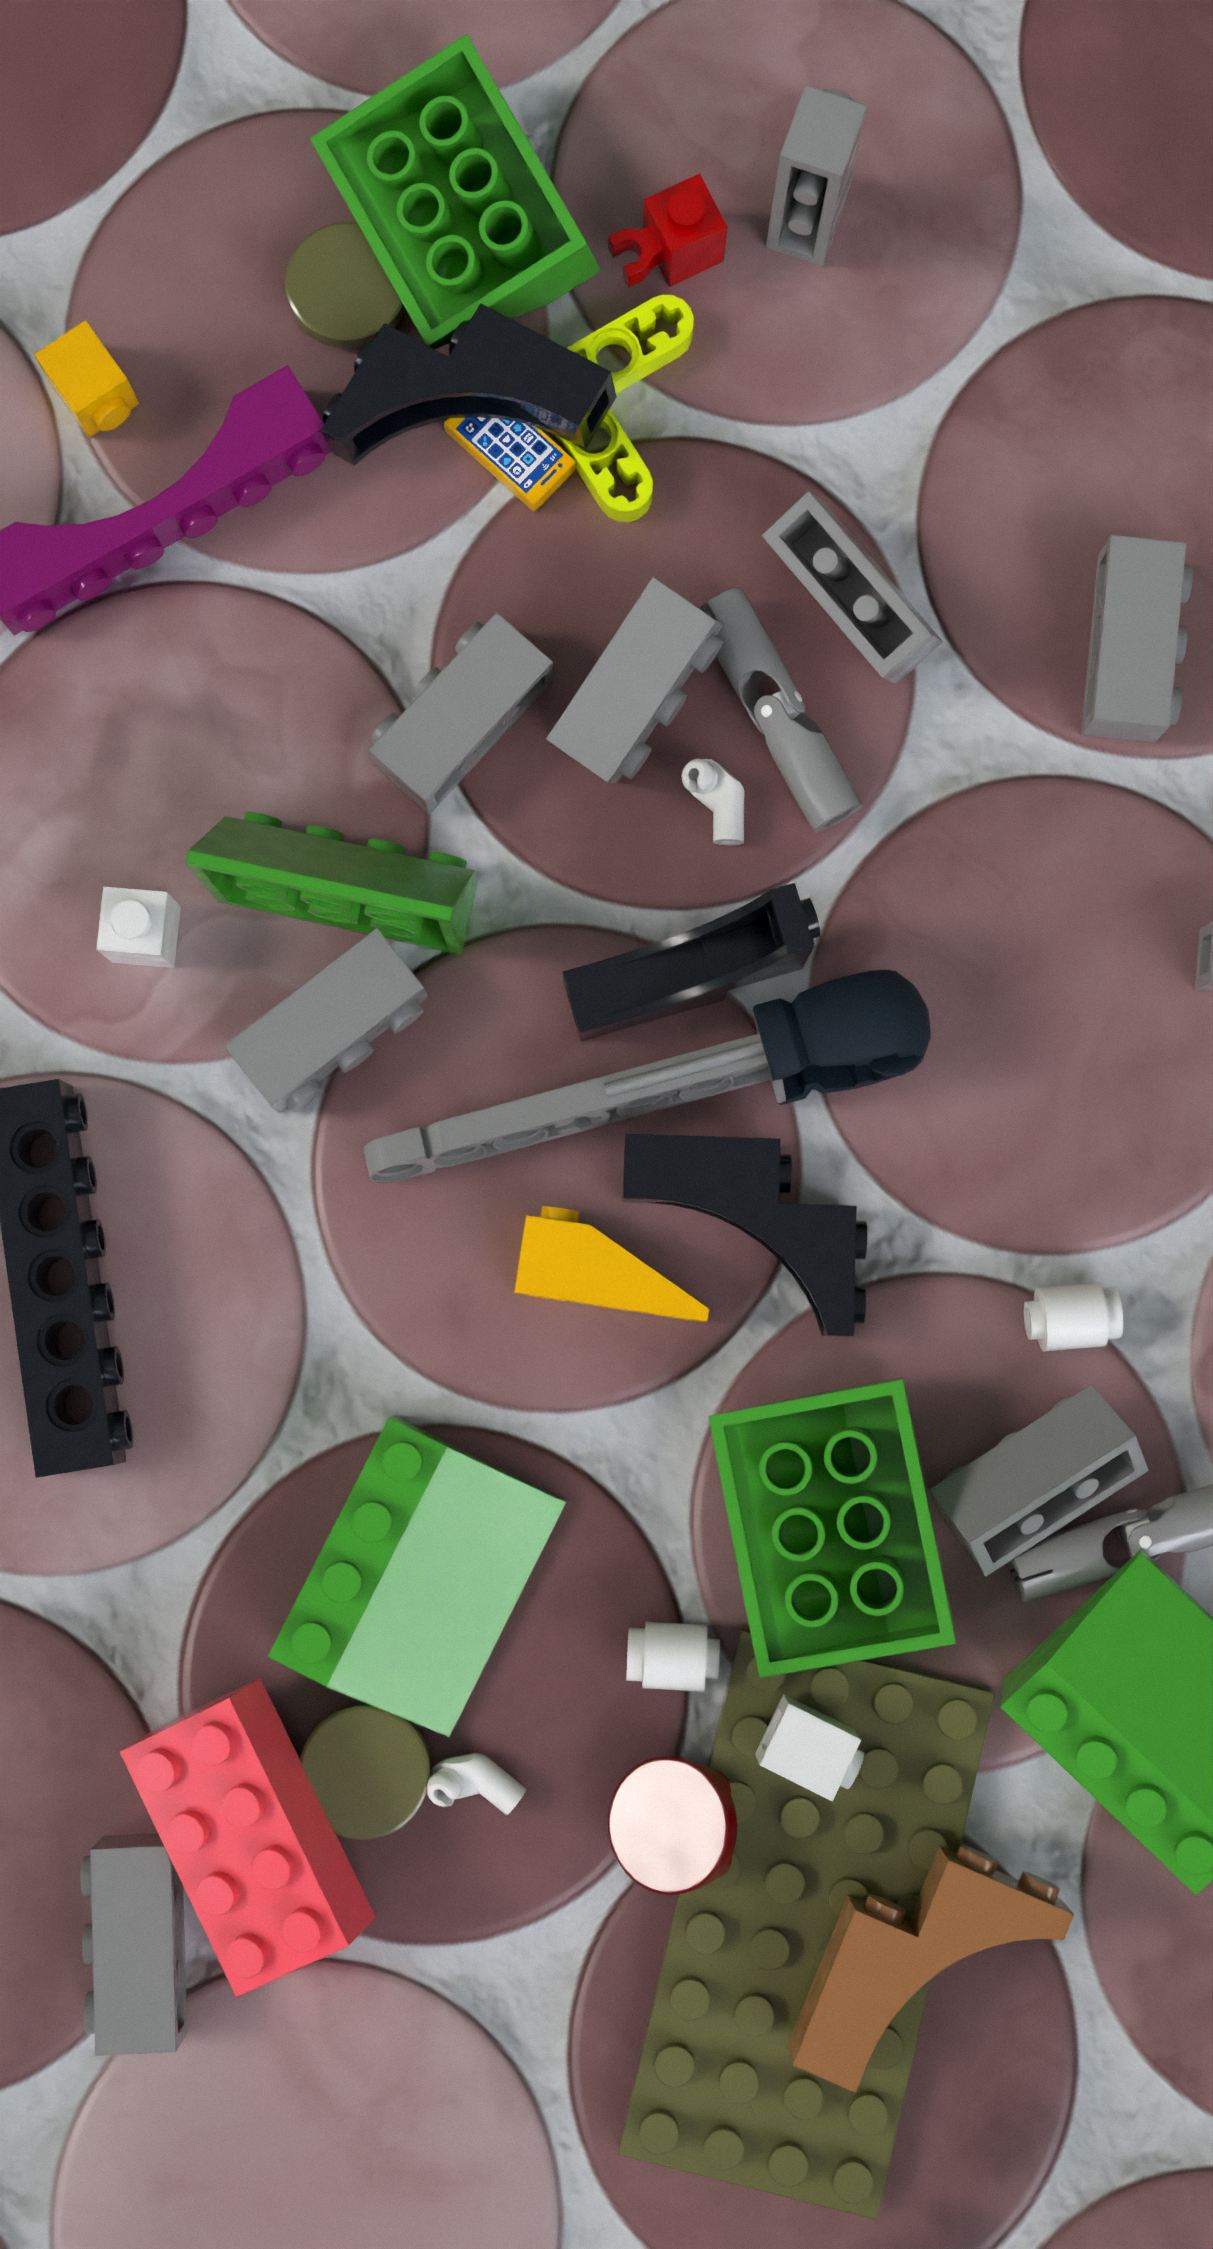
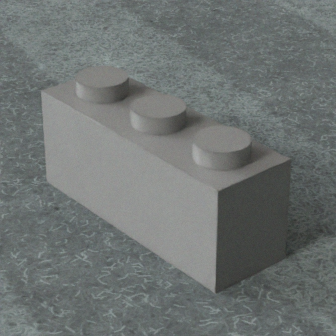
M805 85L780 153L766 248L823 267L847 202L867 105L855 102L848 94L840 90H820Z
M808 491L761 535L883 679L897 684L943 643V640L831 509L811 492Z
M1111 535L1099 553L1081 735L1155 743L1170 725H1176L1181 711L1182 689L1181 687L1173 686L1175 664L1182 663L1188 640L1187 627L1179 626L1181 604L1188 602L1193 583V567L1184 565L1186 543Z
M652 577L546 740L608 783H618L623 775L631 780L641 769L652 750L645 742L658 722L665 727L668 726L683 706L687 694L680 689L693 670L696 669L703 673L718 654L723 641L717 637V634L723 627V624Z
M497 612L485 625L480 622L474 623L456 644L455 651L458 654L442 671L438 667L430 670L414 689L413 696L416 698L415 701L400 717L396 713L386 717L371 736L370 741L374 745L368 751L374 767L428 815L434 811L554 680L553 661Z
M376 928L224 1045V1047L273 1109L280 1113L289 1106L293 1112H296L312 1102L323 1091L324 1088L319 1082L340 1067L346 1073L368 1058L374 1051L369 1043L388 1028L396 1034L417 1020L424 1012L420 1004L428 998V995L422 984Z
M1091 1384L1076 1395L1062 1399L1050 1412L1022 1430L1008 1434L996 1447L968 1465L954 1469L942 1482L929 1489L946 1525L986 1577L1149 1470L1136 1435Z
M158 1833L103 1836L90 1849V1856L83 1858L81 1865V1892L84 1898L91 1897L92 1923L85 1925L82 1938L83 1962L85 1966L93 1965L94 1990L87 1992L85 1997V2032L87 2034H95V2056L176 2052L187 2034L184 1890L182 1882Z

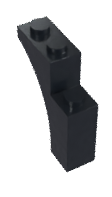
M480 303L470 322L464 320L455 330L449 346V357L384 323L374 341L368 340L360 349L354 364V375L344 392L335 394L329 401L322 421L324 425L321 432L333 454L354 466L371 451L390 439L409 430L450 418L481 417L521 422L544 429L586 450L617 396L611 371Z
M795 883L774 888L750 903L694 929L627 953L563 971V983L580 1041L725 1000L728 990L803 969L814 948L813 938L820 937L819 922L811 899L800 900Z
M625 1134L623 1202L672 1205L691 1209L718 1218L738 1228L765 1247L793 1276L808 1300L821 1336H854V1323L864 1324L866 1314L865 1285H855V1259L866 1258L867 1222L856 1221L857 1206L779 1203V1193H790L792 1176L791 1155L780 1154L781 1139Z

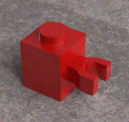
M699 173L644 199L643 229H622L609 235L608 249L613 258L625 251H633L639 255L640 258L637 261L623 266V279L628 288L642 282L656 265L659 266L668 286L671 287L724 262L728 227Z

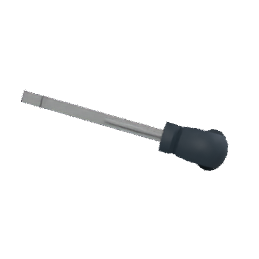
M886 969L872 970L834 979L800 992L792 1003L779 998L755 1005L753 1007L757 1034L441 1120L422 1129L416 1127L377 1138L363 1147L369 1178L374 1183L402 1181L437 1171L436 1168L461 1165L768 1080L771 1081L777 1104L784 1105L805 1099L812 1089L825 1094L857 1089L896 1076H902L914 1070L924 1059L931 1039L929 1009L918 989L897 971Z

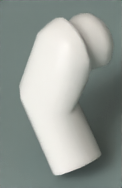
M696 758L689 761L682 770V783L695 798L713 812V843L725 846L743 844L744 787L739 780L712 759Z
M480 1753L443 1759L431 1769V1776L427 1784V1796L438 1806H452L454 1799L481 1794L506 1815L514 1809L527 1788L490 1758Z

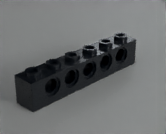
M60 1079L0 1088V1225L36 1478L127 1462L125 1449L133 1447L131 1419L127 1410L119 1411L116 1385H121L124 1382L122 1356L118 1346L110 1347L107 1321H112L115 1318L114 1298L110 1284L108 1282L101 1283L98 1258L105 1257L106 1255L105 1235L101 1221L99 1219L92 1220L89 1194L97 1192L96 1172L92 1158L90 1156L83 1157L80 1132L87 1131L88 1129L87 1109L82 1094H74L73 1086ZM51 1134L56 1141V1154L49 1164L43 1167H36L30 1157L31 1146L39 1136ZM58 1196L65 1205V1218L59 1227L47 1231L40 1223L39 1211L47 1199ZM61 1259H66L73 1266L75 1278L71 1288L65 1293L58 1295L49 1286L48 1273L54 1263ZM73 1322L81 1329L84 1343L81 1351L75 1357L68 1359L60 1353L57 1347V1335L64 1325ZM77 1386L85 1388L93 1400L92 1412L82 1423L76 1422L68 1415L65 1405L69 1392Z

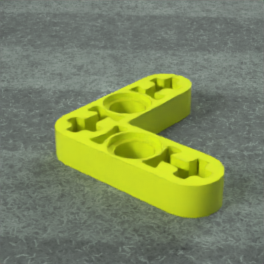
M659 295L572 344L567 349L598 364L596 356L603 347L608 345L624 347L631 356L629 365L618 372H611L617 394L677 359L688 350L693 337L694 316L690 306L683 299L674 295ZM662 317L667 324L678 321L676 336L670 338L664 331L653 335L656 319ZM633 331H637L638 338L632 333ZM648 338L646 350L648 354L643 355L639 341L641 342ZM611 409L600 425L601 428L609 433L611 438L609 446L602 452L596 454L582 451L577 445L555 435L564 451L576 461L577 472L601 510L609 518L617 522L629 523L640 519L647 513L652 503L653 480L651 474ZM616 460L617 473L627 486L633 485L636 482L638 484L636 487V500L629 502L623 495L616 498L612 497L615 492V481L608 467Z

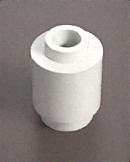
M1099 1282L1037 1287L1034 1293V1301H1025L1024 1323L1027 1337L1029 1340L1038 1339L1043 1352L1103 1347L1107 1345L1108 1339H1120L1123 1334V1310L1118 1290L1115 1287L1102 1288Z
M645 1622V1628L629 1627L626 1681L642 1682V1688L704 1692L706 1678L718 1679L720 1639L707 1638V1625Z

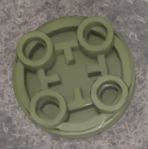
M340 222L321 227L303 239L292 253L286 269L285 288L293 316L299 329L305 335L331 347L355 349L361 348L368 340L374 341L384 323L393 328H396L400 323L406 308L358 223Z
M351 1702L326 1716L307 1739L300 1757L301 1765L332 1829L336 1834L352 1839L380 1838L404 1826L420 1808L426 1796L427 1784L431 1776L430 1748L417 1726L411 1721L362 1702Z

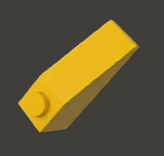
M542 1206L540 1217L526 1215L514 1293L703 1323L708 1321V1307L593 1226L578 1223L580 1212Z

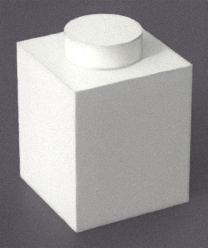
M103 886L96 950L112 963L174 968L181 906L168 892Z
M783 1694L755 1753L760 1766L832 1802L840 1786L845 1789H849L852 1786L864 1759V1752L857 1749L862 1739L855 1729Z

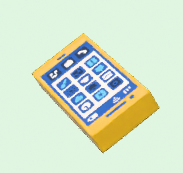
M450 418L444 422L445 432L534 513L576 470V461L540 428L498 418Z

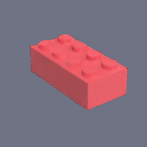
M261 1678L249 1682L152 1730L120 1751L122 1759L236 1997L348 1947L376 1918L340 1841L309 1782L297 1752Z

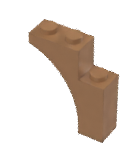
M961 1845L957 1854L938 1847L909 1921L903 1919L906 1913L905 1909L883 1897L869 1894L866 1902L847 1895L787 2045L792 2065L856 2093L866 2066L888 2025L905 2003L929 1980L965 1957L992 1946L1022 1940L1065 1939L1074 1913L1062 1899L1058 1898L1060 1888L1039 1876L1025 1871L1022 1872L1019 1881L995 1871L998 1865L997 1860L974 1848Z

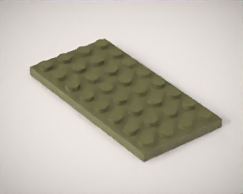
M740 1628L707 1766L710 1769L720 1771L730 1783L731 1797L737 1815V1838L732 1854V1862L726 1874L716 1878L708 1885L695 1891L677 1894L620 2136L618 2155L877 2220L931 1980L905 2003L888 2025L874 2049L856 2093L793 2066L787 2045L847 1895L866 1902L869 1894L883 1897L905 1909L906 1913L903 1919L909 1921L938 1847L956 1854L958 1853L995 1693L989 1689L871 1660H861L759 1678L750 1630ZM783 1694L855 1729L862 1739L857 1748L864 1752V1759L859 1773L849 1789L839 1787L833 1802L760 1766L755 1753Z

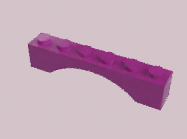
M287 365L234 395L224 422L205 453L180 480L150 501L117 516L84 524L46 526L14 522L0 530V619L10 632L16 635L21 631L32 632L43 628L55 618L56 611L77 599L85 601L100 595L109 587L110 580L130 568L142 569L150 566L161 558L166 547L185 536L187 538H196L207 533L217 524L218 517L239 505L241 507H249L257 504L268 496L273 485L292 474L294 476H303L318 468L325 460V455L332 452L321 432L324 425L322 419L290 367Z

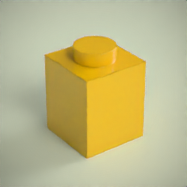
M86 320L34 354L47 380L88 438L99 431H110L117 428L129 417L131 410L139 405L127 377Z

